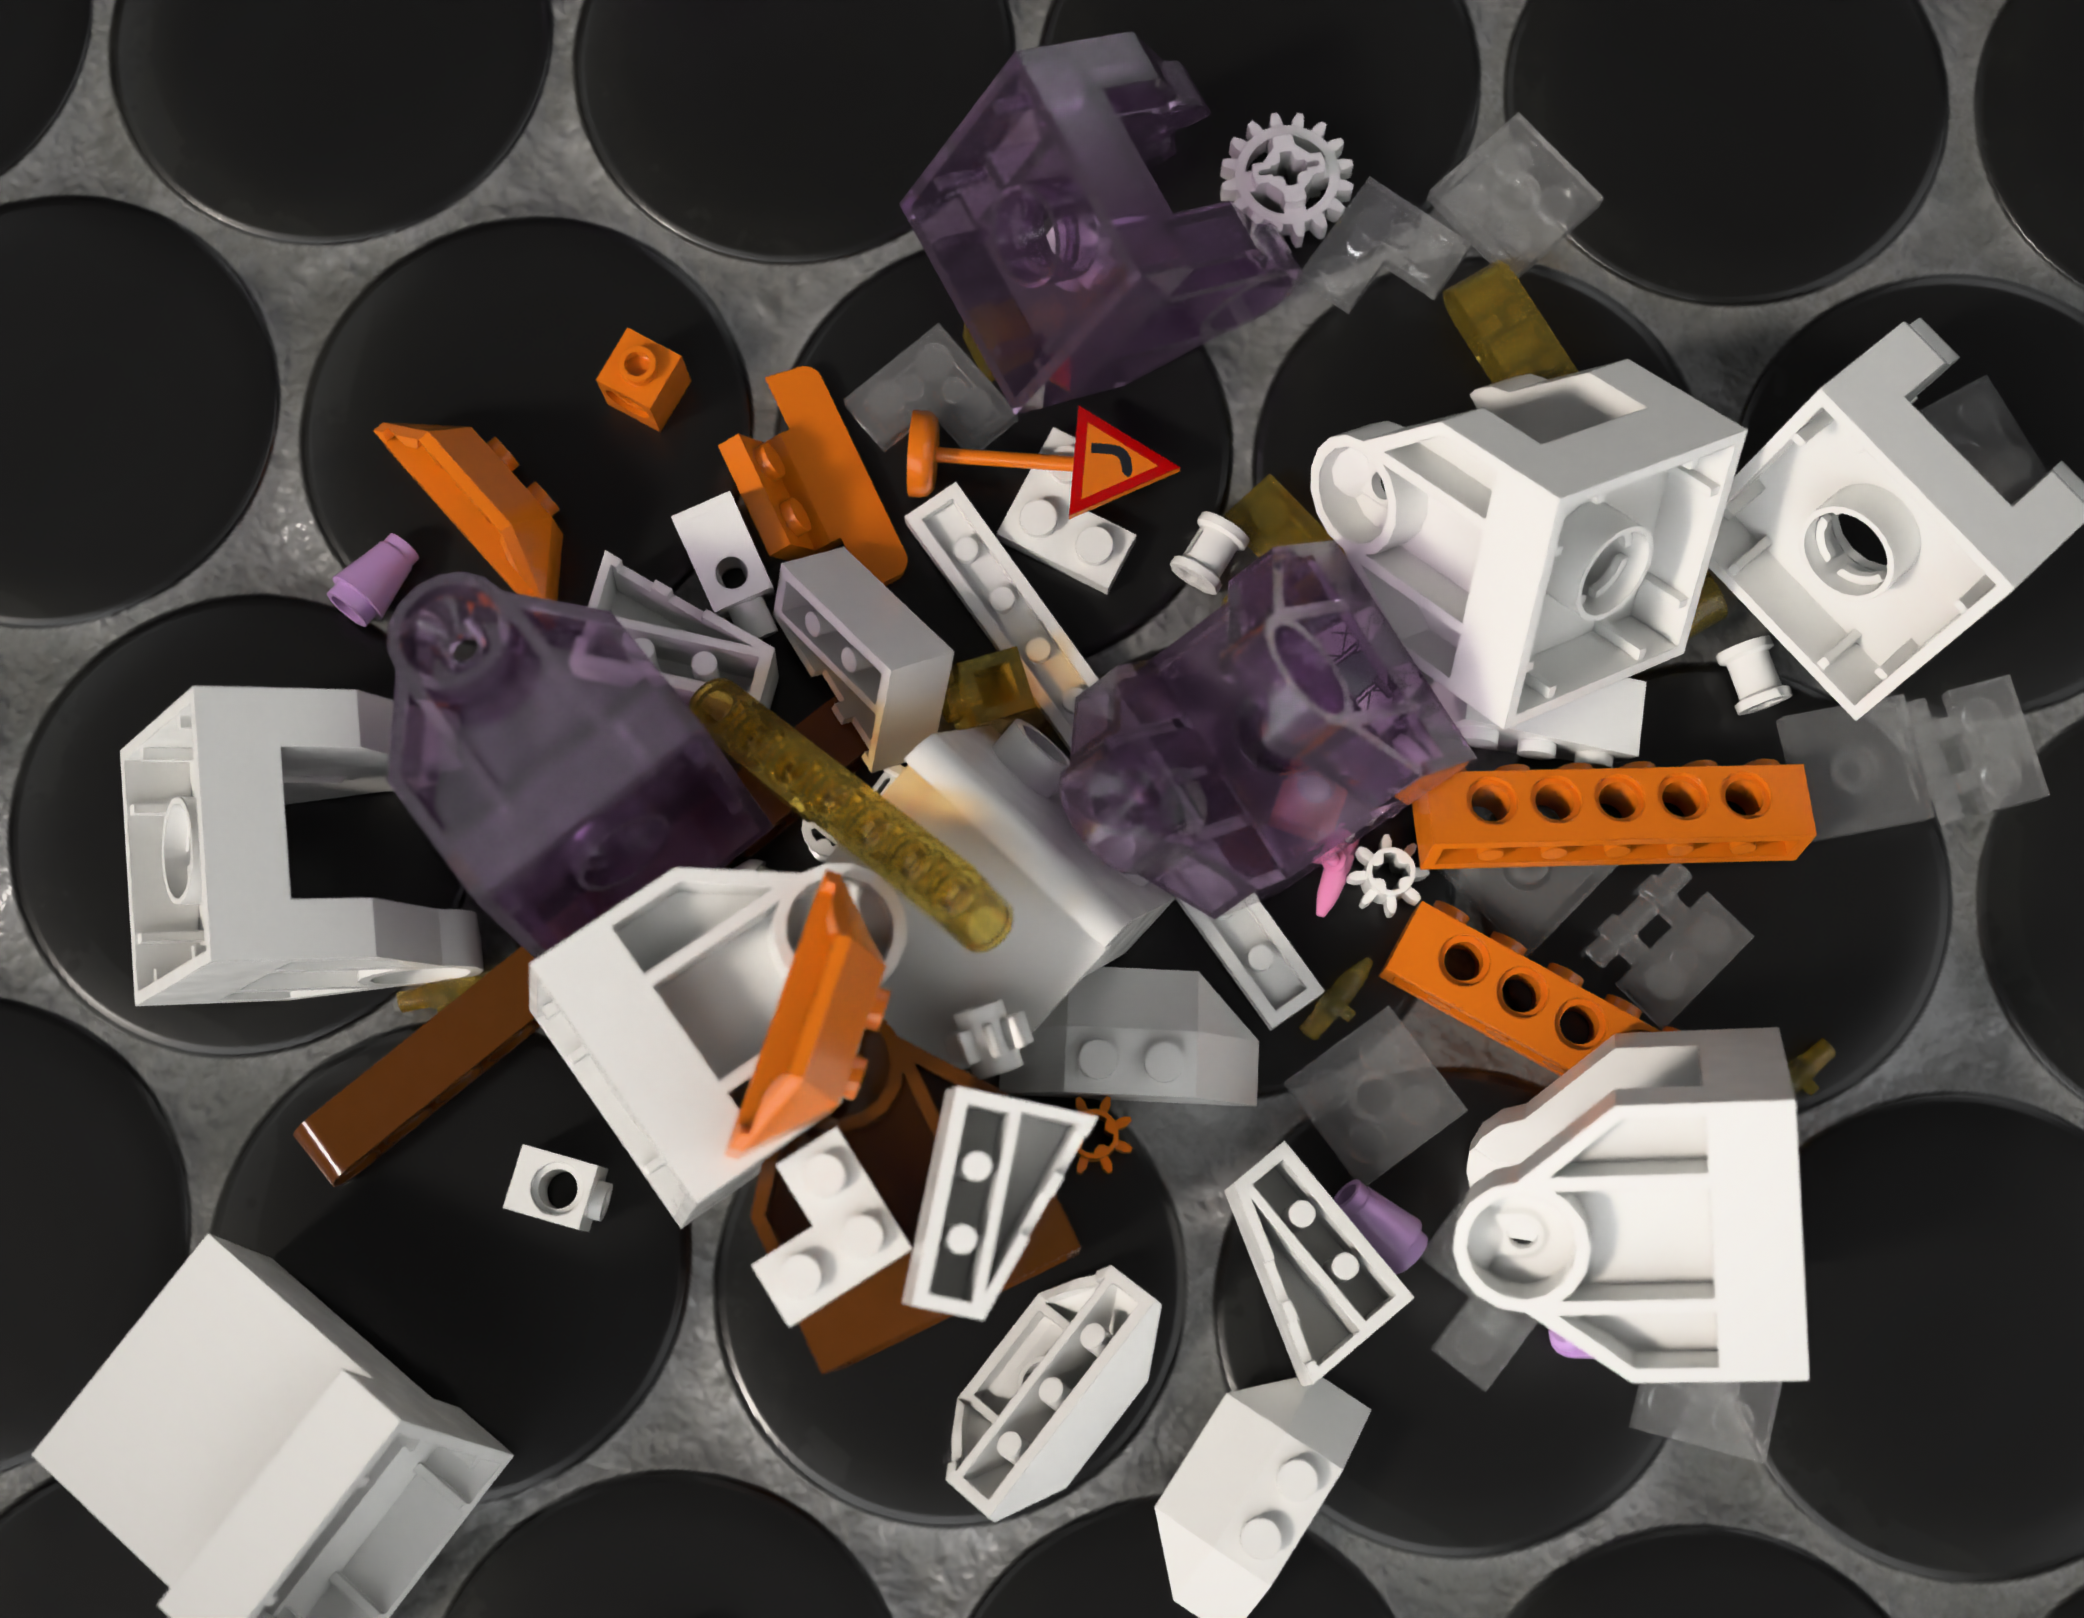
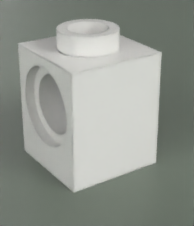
M523 1144L503 1208L589 1232L593 1220L599 1222L603 1220L611 1199L613 1184L605 1182L608 1173L607 1168ZM562 1172H570L577 1181V1195L570 1205L557 1209L548 1198L549 1183L556 1175Z

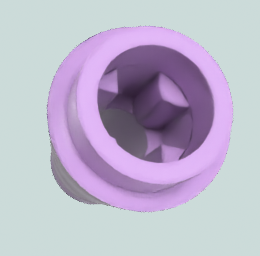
M390 533L384 541L379 542L333 576L332 579L335 585L327 592V596L349 619L360 626L366 627L373 618L378 620L383 618L412 570V566L419 559V555L405 540L396 534Z
M1359 1179L1347 1183L1334 1197L1333 1200L1395 1274H1400L1410 1268L1425 1251L1428 1237L1421 1231V1221L1370 1187H1366Z

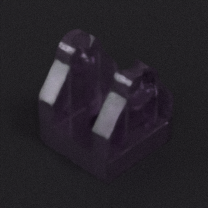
M1133 31L1015 51L899 203L1015 415L1127 385L1211 339L1240 328L1261 317L1293 293L1303 278V271L1278 227L1272 223H1255L1230 200L1172 213L1148 169L1177 153L1175 145L1176 130L1188 127L1209 116L1210 109L1186 67L1179 61H1163ZM1048 218L1052 221L1055 233V254L1051 250L1045 234L1044 221Z
M1330 540L1272 547L1228 581L1227 603L1153 659L1118 665L1075 697L1070 764L1060 773L1058 788L1062 806L1074 830L1086 846L1106 865L1123 874H1138L1208 916L1217 919L1280 894L1467 766L1477 757L1336 541ZM1261 713H1262L1263 719H1262V723H1261V725H1260V719H1261Z
M462 571L439 574L415 586L397 605L388 626L387 650L396 668L387 782L473 899L535 959L673 868L721 869L774 828L701 722L611 611L501 591L485 577ZM470 639L477 641L476 653L471 658L464 661L455 660L454 651L461 642Z

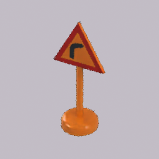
M1078 406L1074 456L939 447L940 432L936 414L929 410L914 409L911 416L908 440L907 493L908 497L921 498L930 495L935 488L938 463L1073 472L1069 519H1072L1180 472L1181 467L1081 406Z

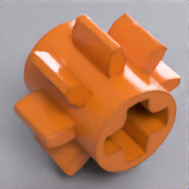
M1080 1096L1075 1098L1077 1112L1099 1116L1097 1119L1105 1123L1104 1134L1112 1138L1110 1146L1099 1144L1095 1148L1094 1153L1084 1151L1082 1149V1141L1075 1153L1080 1158L1077 1163V1174L1079 1175L1084 1173L1088 1162H1100L1102 1170L1109 1175L1112 1173V1163L1109 1156L1113 1151L1116 1150L1122 1154H1130L1133 1147L1127 1142L1118 1140L1119 1130L1127 1128L1132 1119L1130 1116L1114 1120L1108 1114L1111 1106V1098L1108 1096L1102 1100L1099 1109L1089 1110L1085 1101Z

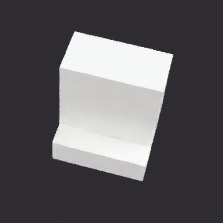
M209 1233L31 1454L170 1588L157 1604L170 1618H390L514 1456L513 1453L460 1407L431 1398L275 1260Z

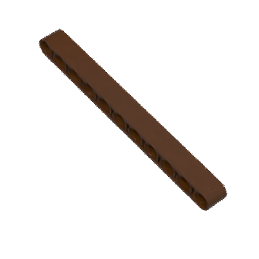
M835 696L821 705L303 1121L295 1130L293 1136L333 1187H337L358 1175L541 1027L529 1010V970L532 961L675 867L731 870L744 863L802 817L810 807L823 800L866 764L861 757L869 749L853 723L841 725L833 713L832 707L834 703L839 702L837 697Z

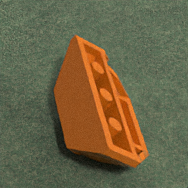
M383 422L373 431L390 453L544 626L548 627L555 621L563 533L552 516L560 509L536 481L526 488L512 473L520 465L508 449L496 437L485 443L472 427Z
M826 869L819 883L724 1155L740 1159L832 1114L839 1105L841 1097L854 1100L858 1092L868 1059L856 1055L865 1028L877 1032L884 1016L891 990L879 986L886 965L839 873Z

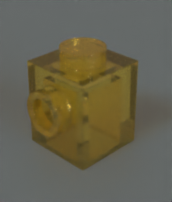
M1017 646L963 661L952 666L942 714L948 723L954 722L956 730L999 724L1015 719L1036 708Z

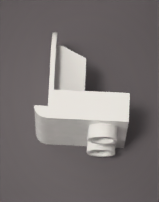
M1015 719L1002 735L992 725L939 732L927 737L906 756L904 761L908 764L907 767L845 836L826 861V863H853L873 871L896 891L906 913L907 942L897 967L880 986L891 990L883 1017L897 1036L950 1064L951 1062L942 1037L958 1030L953 1016L954 1013L1002 998L1007 1014L1024 1010L1032 1033L1084 976L1125 954L1175 899L1154 878L1155 874L1169 860V856L1161 844L1136 820L1115 807H1110L1099 821L1095 823L1059 789L1074 772V766L1050 739L1021 719ZM963 1065V1066H960V1067H958V1068H960V1069L963 1070V1069L970 1068V1065H969V1066Z

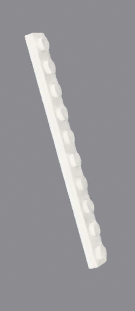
M956 482L904 516L908 528L1108 806L1118 808L1136 820L1165 849L1169 860L1157 874L1269 1030L1272 1031L1320 997L1325 992L1322 986Z

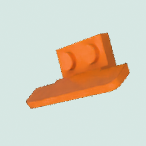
M801 366L765 377L789 430L779 433L766 442H761L738 433L718 445L769 556L791 561L826 552L844 544L845 548L885 586L897 581L906 571L908 563L907 554L820 373L812 367Z

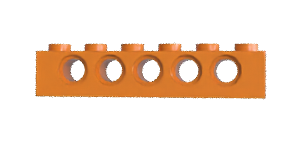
M1758 759L1740 766H1718L1715 761L1697 760L1689 762L1682 767H1656L1651 762L1637 761L1625 764L1620 768L1593 769V766L1588 763L1578 762L1550 770H1530V767L1524 764H1508L1498 767L1494 771H1467L1463 766L1447 765L1438 767L1431 772H1424L1411 798L1420 870L1797 860L1817 836L1804 764L1780 765L1779 761L1775 759ZM1727 801L1738 804L1745 811L1746 815L1733 811ZM1663 802L1677 806L1685 817L1671 813ZM1600 804L1613 806L1620 812L1622 818L1608 815ZM1537 805L1550 807L1558 814L1560 819L1554 820L1544 816L1538 810ZM1473 807H1484L1490 810L1497 818V821H1488L1476 814Z
M1436 900L1433 906L1421 901L1415 908L1378 976L1558 1076L1566 1073L1615 1033L1681 1031L1671 1026H1664L1662 1031L1639 1019L1642 1011L1632 1003L1612 994H1607L1604 1000L1581 988L1584 979L1575 972L1556 963H1549L1547 968L1537 964L1524 956L1527 951L1526 947L1515 939L1495 931L1491 933L1490 937L1467 925L1470 919L1468 915L1458 908ZM1461 949L1471 955L1475 962V974L1471 980H1458L1448 973L1444 964L1445 954L1448 950ZM1517 980L1529 988L1532 994V1005L1528 1012H1517L1506 1005L1502 996V988L1505 981ZM1565 1011L1577 1012L1586 1019L1589 1025V1036L1584 1044L1572 1043L1563 1035L1560 1028V1020Z

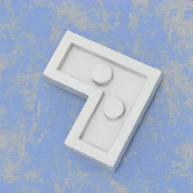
M1053 427L1039 454L1074 456L1076 438ZM1031 469L997 532L998 541L1108 595L1136 542V534L1089 511L1069 519L1073 472Z
M837 1126L776 1164L782 1177L811 1222L812 1227L751 1265L788 1327H793L913 1250Z

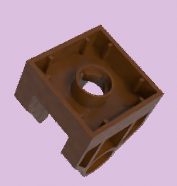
M884 1017L877 1032L865 1028L857 1055L867 1058L868 1062L855 1099L850 1100L843 1097L842 1102L832 1114L820 1120L761 1163L750 1218L767 1255L812 1227L811 1222L782 1177L776 1164L836 1126L843 1134L913 1248L946 1090L959 1086L1009 1097L1008 1094L900 1038ZM1056 1194L1048 1201L1029 1235L1028 1243L999 1293L1079 1255L1081 1250L1080 1244ZM912 1251L799 1322L822 1374L843 1370L955 1315L902 1303Z

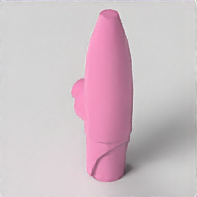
M1347 822L1341 823L1333 847L1325 853L1322 859L1324 869L1316 898V915L1324 918L1338 900L1346 883V878L1352 867L1362 829L1357 825Z

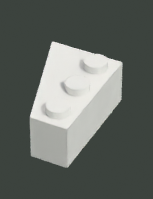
M845 547L781 563L773 611L774 618L810 676L823 675L839 702L834 703L832 711L840 724L852 722L869 750L865 751L861 758L869 771L874 773L905 763L904 759L917 745L930 735L938 733L954 651Z
M605 550L570 663L579 694L763 734L779 679L775 648L712 611L698 609L674 595L672 588L656 579L654 582L646 579L624 566L622 559Z
M1417 668L1424 679L1418 690L1414 693L1409 736L1415 740L1511 752L1530 759L1550 760L1555 758L1574 761V763H1588L1593 766V769L1613 768L1614 763L1639 756L1646 691L1645 681L1625 678L1503 730Z
M959 1086L947 1089L902 1303L984 1320L1028 1243L1029 1235L1050 1198L1054 1197L1064 1179L1063 1175L1084 1137L1088 1136L1099 1116Z
M1285 1141L1224 1190L1302 1387L1316 1383L1415 1298Z

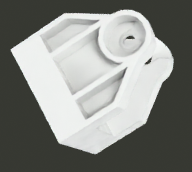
M1918 318L1911 324L1903 321L1821 387L1734 476L1709 563V568L1855 721L2013 591L2084 524V482L2062 460L2010 505L1912 405L1918 399L1917 395L1960 358L1922 318ZM1839 514H1848L1861 520L1876 533L1886 551L1887 565L1867 560L1852 548L1843 535L1838 519Z
M1629 359L1552 379H1545L1531 373L1514 376L1475 389L1470 394L1477 408L1475 410L1408 427H1403L1390 421L1371 423L1330 437L1318 448L1311 466V494L1316 513L1326 532L1343 548L1392 649L1503 730L1684 654L1747 429ZM1381 479L1383 481L1385 491L1382 488Z
M192 686L120 750L135 1006L288 1001L399 986L443 983L481 974L484 971L482 943L477 914L474 911L436 909L377 898L291 899L284 805L385 791H408L440 786L444 773L465 771L466 748L463 718L456 713L444 710L422 709L353 689Z
M825 863L803 873L675 867L530 963V1012L681 1229L759 1175L761 1163L766 1158L820 1121L818 1120L740 1159L724 1155L817 888L826 869L841 875L886 965L879 986L897 967L907 942L906 913L896 891L877 873L853 863Z
M1779 1027L1615 1033L1529 1102L1504 1108L1482 1123L1470 1144L1466 1171L1470 1189L1458 1212L1453 1252L1459 1273L1477 1296L1500 1309L1527 1313L1631 1383L1809 1380L1796 1104ZM1511 1238L1528 1240L1533 1242L1529 1244H1518Z

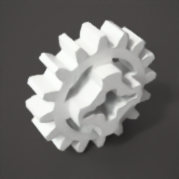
M1272 113L1269 128L1263 130L1254 121L1248 123L1246 132L1247 142L1233 137L1229 148V155L1232 158L1222 160L1220 177L1227 181L1221 185L1220 197L1221 201H1235L1231 205L1229 219L1232 223L1241 221L1244 218L1249 220L1246 235L1248 238L1253 239L1261 230L1269 232L1270 247L1276 248L1280 242L1281 235H1290L1295 248L1302 247L1305 231L1310 230L1320 240L1326 234L1328 226L1326 219L1335 223H1339L1342 220L1345 207L1341 202L1350 201L1354 185L1346 180L1351 177L1353 161L1350 159H1338L1342 154L1344 141L1341 138L1333 139L1329 142L1323 139L1327 124L1321 121L1312 130L1303 128L1304 117L1302 113L1295 115L1292 125H1283L1278 113ZM1267 151L1268 156L1261 163L1252 164V170L1247 171L1250 164L1259 155ZM1283 176H1287L1289 184L1293 185H1286V181ZM1327 189L1320 201L1306 210L1305 203L1308 199L1320 196L1321 190Z

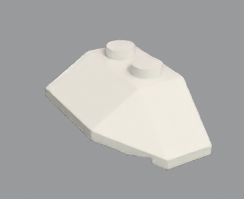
M1100 967L1084 976L1032 1032L1034 1042L1019 1048L1023 1065L1001 1073L999 1089L1008 1095L1077 1098L1080 1096L1082 1099H1104L1108 1096L1111 1100L1256 1107L1259 1040L1199 971Z
M1112 1265L1097 1270L1096 1275L1074 1279L1038 1293L957 1398L951 1438L952 1462L948 1463L946 1481L993 1522H997L1067 1488L1148 1382L1162 1304Z
M1298 1377L1226 1392L1154 1506L1173 1600L1199 1618H1246L1272 1586L1342 1473L1371 1409L1323 1377L1313 1385L1304 1387L1301 1386Z

